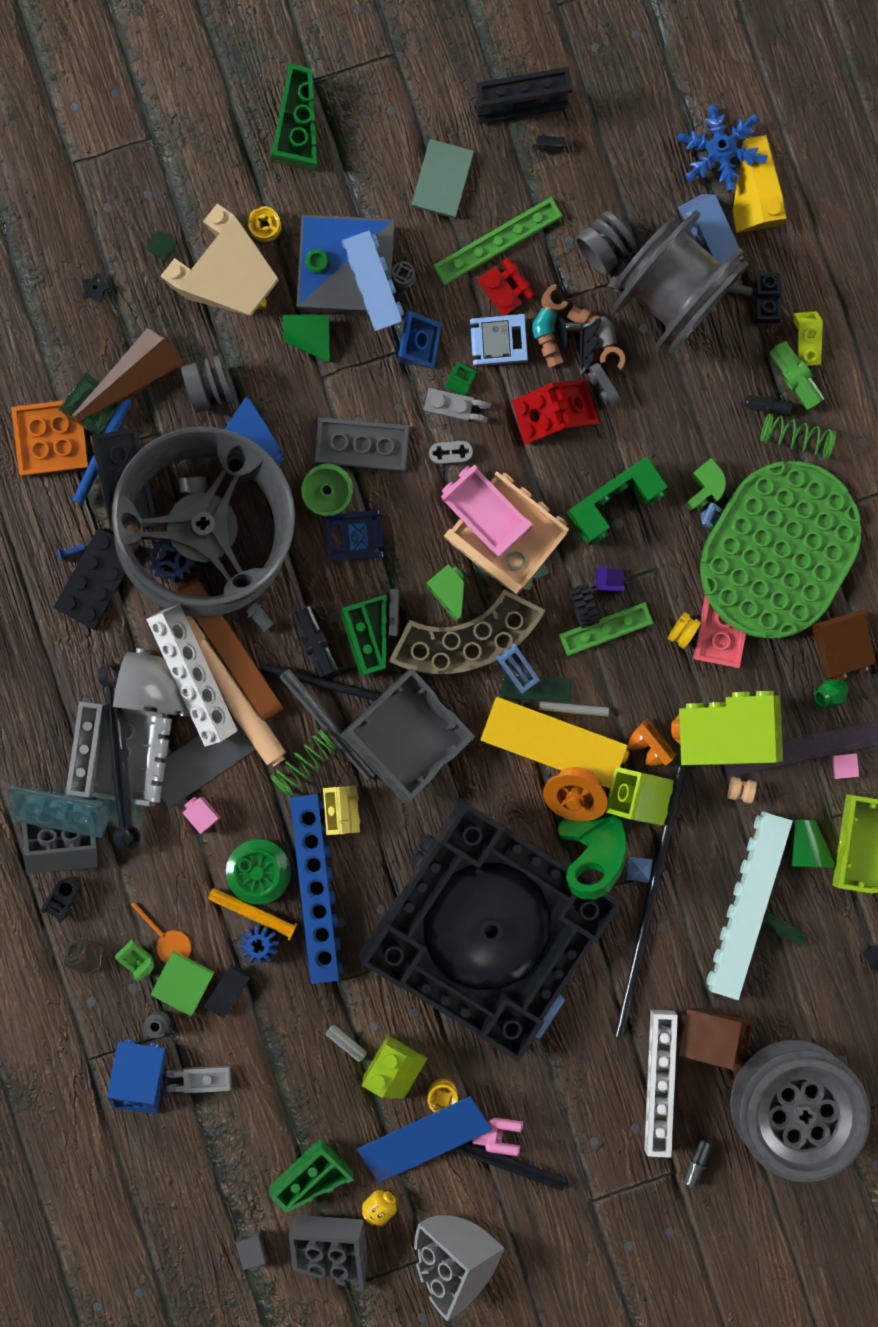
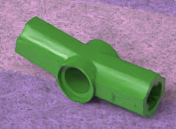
M786 341L780 343L769 352L775 364L781 370L784 381L791 390L795 391L806 410L824 400V397L812 380L809 368L802 360L800 361Z

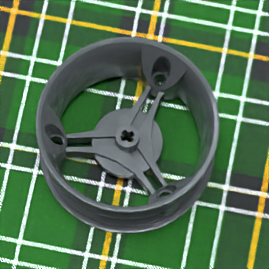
M198 426L178 429L166 433L144 446L123 471L117 483L112 504L115 546L121 565L128 578L152 602L165 609L180 604L184 614L193 617H211L227 614L257 599L267 590L279 573L294 532L295 510L291 490L283 472L274 459L250 439L238 433L216 427ZM209 458L216 460V465L221 473L207 493H193L183 497L175 504L168 516L141 519L133 504L142 487L157 472L173 463L187 459ZM231 463H238L241 469L233 472L228 466ZM226 476L232 482L222 499L216 496V493ZM254 480L264 492L272 510L274 541L270 556L262 569L254 568L242 571L231 549L237 537L238 524L236 515L229 502L238 482ZM200 521H205V525L209 524L205 530H200V526L197 528L200 525ZM128 525H135L138 531L133 533L128 531L126 527ZM167 526V532H143V527ZM142 540L171 542L172 547L185 559L198 563H211L226 582L223 595L195 597L168 589L145 571L134 552ZM224 555L236 572V575L230 578L219 561ZM238 581H242L247 586L239 588L234 586V584Z

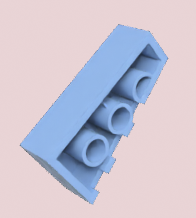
M369 230L342 240L341 243L347 251L350 267L355 273L356 283L361 295H363V301L374 331L401 322L400 316H403L404 312L400 302L395 303L393 293H396L392 279L387 280L384 271L388 270L384 257L379 258L376 248L380 246L376 235H371Z

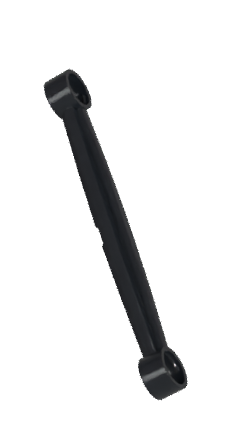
M111 663L102 665L99 668L98 680L102 686L106 687L111 763L119 827L113 835V841L119 849H135L140 843L141 836L139 830L132 826L131 794L122 708L113 707L121 665ZM109 668H112L115 673L113 683L108 678ZM126 830H128V832L130 833V842L128 845H126L123 840V835Z

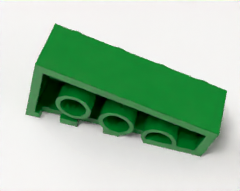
M289 63L271 162L316 172L317 156L312 68Z

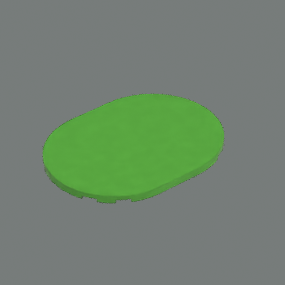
M782 461L766 465L750 474L741 482L705 542L700 562L701 582L705 596L713 610L724 622L735 630L749 636L774 639L787 637L805 630L826 612L851 569L861 542L859 511L845 485L827 470L802 461Z

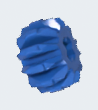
M255 925V933L251 928H247L246 933L248 936L241 935L240 937L246 943L240 944L239 949L247 950L242 954V957L245 958L251 955L249 959L251 964L257 958L258 964L262 965L263 957L266 961L270 962L272 960L270 954L276 955L278 952L275 948L271 947L279 944L278 940L271 941L276 933L266 934L269 929L267 926L260 932V926ZM262 940L264 949L261 947L260 950H257L256 944L253 941Z

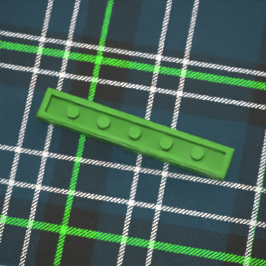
M550 197L434 264L433 268L445 287L561 220L563 215L554 199Z

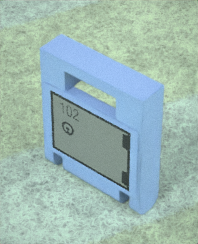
M525 314L470 319V325H479L477 328H471L472 357H481L479 360H473V366L528 362ZM512 329H521L522 349H513Z

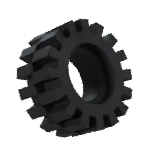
M586 583L569 589L572 606L581 629L600 623L589 585Z

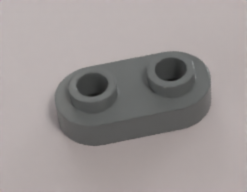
M598 363L589 367L590 373L587 374L588 378L594 386L598 385L601 390L599 395L606 406L610 404L612 407L619 404L621 399L602 367Z

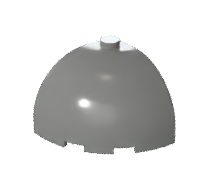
M136 648V653L127 652L120 667L113 707L191 717L165 659L160 656L150 655V650Z
M440 1215L430 1217L418 1224L414 1249L418 1250L419 1262L416 1263L421 1283L425 1281L431 1293L429 1296L430 1301L447 1322L462 1312L482 1291L493 1275L505 1248L489 1233L473 1222L456 1216Z

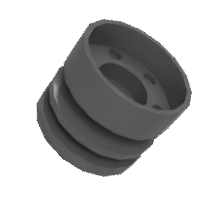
M605 211L600 216V219L594 220L595 230L586 227L575 237L576 244L584 257L603 275H607L618 265L616 256L625 259L628 253H632L637 248L626 226L609 211Z
M220 355L214 356L216 366L212 368L209 359H205L204 371H201L196 362L181 366L187 392L196 413L211 409L210 398L212 397L215 398L219 406H222V394H225L228 403L234 402L233 383L228 368L223 363Z

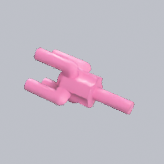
M492 1118L488 1122L492 1131L477 1137V1139H473L472 1144L486 1146L485 1148L488 1152L518 1156L520 1154V1145L501 1142L503 1130L521 1132L523 1121Z

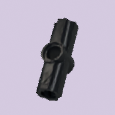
M309 606L293 613L292 616L302 636L300 637L308 656H311L320 678L337 671L338 667L330 652L328 640L323 629L319 627L311 607Z

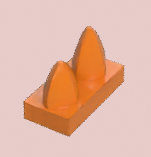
M648 718L637 727L628 742L627 748L629 750L651 747L646 755V765L658 766L664 764L666 766L677 755Z

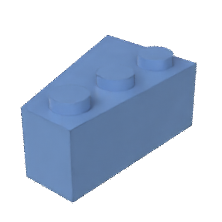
M701 194L678 207L684 220L696 210L701 213L691 232L695 241L719 263L726 262L739 249L715 194Z

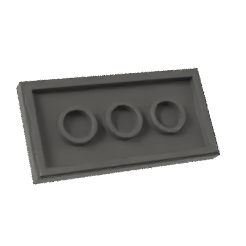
M318 417L314 464L331 463L344 467L406 472L410 425Z

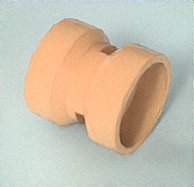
M733 776L729 784L728 799H742L743 802L751 804L756 792V781H742L741 778Z

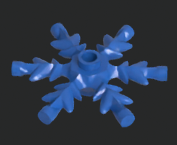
M712 104L708 106L711 119L705 118L706 123L712 127L708 131L714 133L712 140H707L704 134L700 138L693 130L691 131V136L681 132L678 134V142L688 143L686 149L698 147L697 152L703 148L708 150L707 157H699L702 161L690 163V166L694 167V169L689 171L685 177L689 182H692L699 174L704 178L707 168L709 167L712 170V162L718 161L721 163L718 172L722 171L719 182L722 183L725 180L727 192L732 193L737 190L734 178L739 179V175L732 170L737 167L730 163V159L737 156L740 163L744 159L748 165L753 166V161L765 164L768 155L757 154L758 147L746 150L747 145L740 149L736 146L737 140H746L743 136L751 135L755 132L750 129L759 122V118L755 114L745 123L743 119H740L737 130L732 127V135L727 136L723 133L727 125L722 126L725 115L722 114L719 117L717 105Z

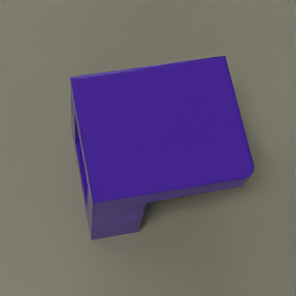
M597 567L595 592H624V570Z

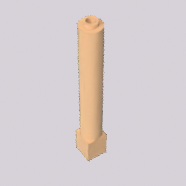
M187 616V621L227 708L266 765L272 764L273 767L285 759L283 755L286 751L259 715L195 617Z

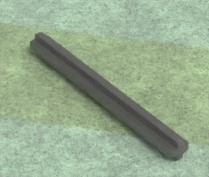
M288 669L280 675V679L366 780H371L376 773L340 735L343 731L291 670Z

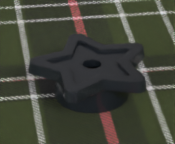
M96 273L92 279H82V283L85 286L83 298L92 297L98 302H102L105 291L109 290L111 286L102 282L101 274Z

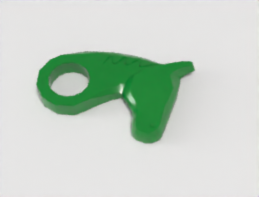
M603 814L591 821H573L568 819L558 825L559 836L563 840H576L588 847L568 868L566 879L572 894L581 899H596L606 895L612 889L622 872L626 857V836L622 825L624 817ZM587 870H598L604 874L603 879L594 885H584L577 881L578 876Z

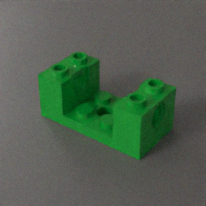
M647 457L634 464L567 512L566 516L586 545L591 542L595 545L607 536L606 531L610 527L598 509L609 502L611 499L609 496L613 493L618 496L630 486L643 506L648 502L652 506L665 496L664 491L668 487Z

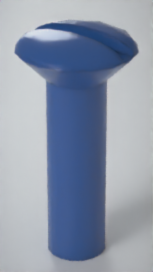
M83 544L64 551L58 548V556L63 562L65 557L84 552L86 550L85 545Z

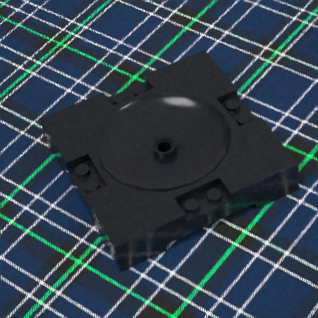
M460 798L424 853L423 860L399 897L396 896L358 956L361 964L397 987L407 990L519 1062L545 1023L543 1019L593 942L597 943L622 903L610 893L596 899H581L572 894L566 879L568 866ZM582 875L578 876L577 881L579 883L594 885L593 882ZM487 926H495L493 933L485 934Z

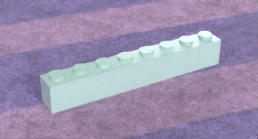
M761 812V815H757L754 828L756 832L754 838L751 837L748 842L747 851H750L747 860L744 859L741 865L740 873H743L741 882H737L733 894L736 898L734 905L730 904L727 912L729 921L727 927L724 926L721 931L720 940H723L721 948L716 949L713 962L716 963L714 971H710L707 977L708 989L713 993L739 1000L793 822L792 820L766 812Z

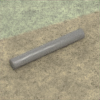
M544 701L539 703V710L605 717L609 715V708Z

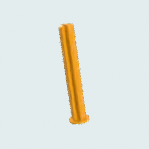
M216 888L212 889L208 899L288 936L289 941L298 923L293 925Z

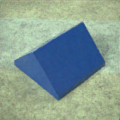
M406 311L398 355L399 363L434 369L442 323L414 312Z

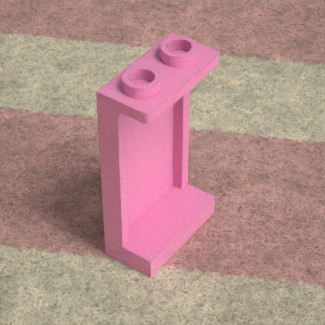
M473 465L471 468L467 466L459 474L460 479L454 484L450 482L442 490L444 494L441 498L500 559L533 528V524L520 514L478 470L476 465Z

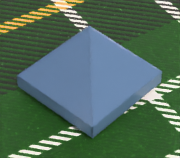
M710 503L701 513L702 524L712 530L723 509L714 503Z
M629 857L626 880L650 883L652 859Z

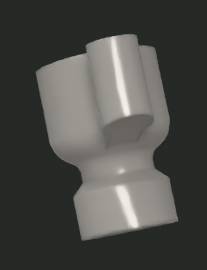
M206 476L178 479L181 494L188 496L193 493H207L209 490Z

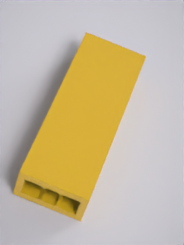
M496 697L480 738L483 742L561 771L570 767L587 769L598 776L602 786L610 789L615 767H620L621 763L625 764L629 756V751L626 750L628 745L499 697Z

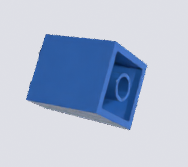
M245 397L225 429L255 442L280 467L284 461V458H282L284 454L250 399Z
M125 1040L124 1043L118 1042L107 1094L111 1108L158 1114L166 1060L165 1048L156 1043H148V1046L138 1045L139 1042L134 1040Z

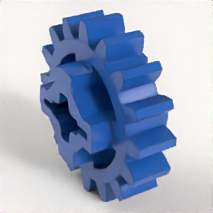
M151 541L154 548H147V551L151 553V557H147L146 561L152 562V565L148 567L149 570H157L154 574L155 577L158 578L163 575L162 580L165 582L171 577L172 582L176 583L178 576L185 580L184 573L192 574L189 568L190 566H196L195 562L186 560L185 565L182 567L181 564L184 557L177 553L170 545V542ZM161 548V556L157 558L158 551ZM170 552L173 554H177V556L174 557L175 562L167 560L170 557ZM169 566L174 572H165L161 568Z

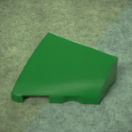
M792 819L790 840L792 842L791 866L835 868V863L816 820Z

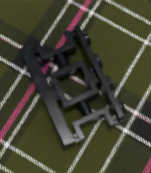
M569 66L476 83L477 100L475 105L479 124L567 109L569 107L568 93L573 92Z

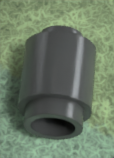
M162 1011L153 1012L144 1022V1031L151 1038L163 1036L170 1027V1018ZM154 1022L159 1024V1029L153 1025Z

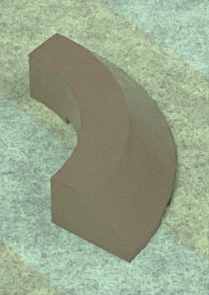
M504 589L500 597L485 613L461 625L445 628L431 627L409 620L389 662L406 669L412 668L414 671L430 674H452L477 669L496 661V656H501L505 649L509 650L512 644L518 646L535 628L545 610Z

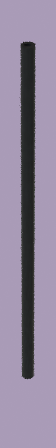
M677 764L673 792L667 809L668 814L662 828L614 1035L619 1038L624 1037L686 771V766Z

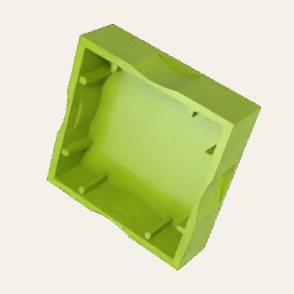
M846 794L832 886L866 893H878V799Z

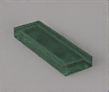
M502 675L501 698L570 702L571 678L539 677V682L521 694L510 677ZM515 676L520 684L524 686L525 682L520 676ZM526 676L529 681L533 679L532 676Z

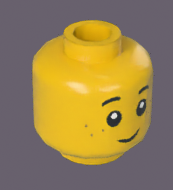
M376 1190L362 1205V1215L366 1222L373 1226H383L396 1214L395 1197L388 1191Z

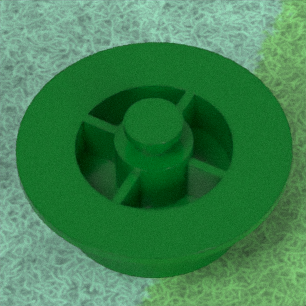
M254 839L244 842L232 852L226 866V878L232 892L241 900L251 904H266L280 897L288 887L291 878V865L286 853L277 844L268 840Z

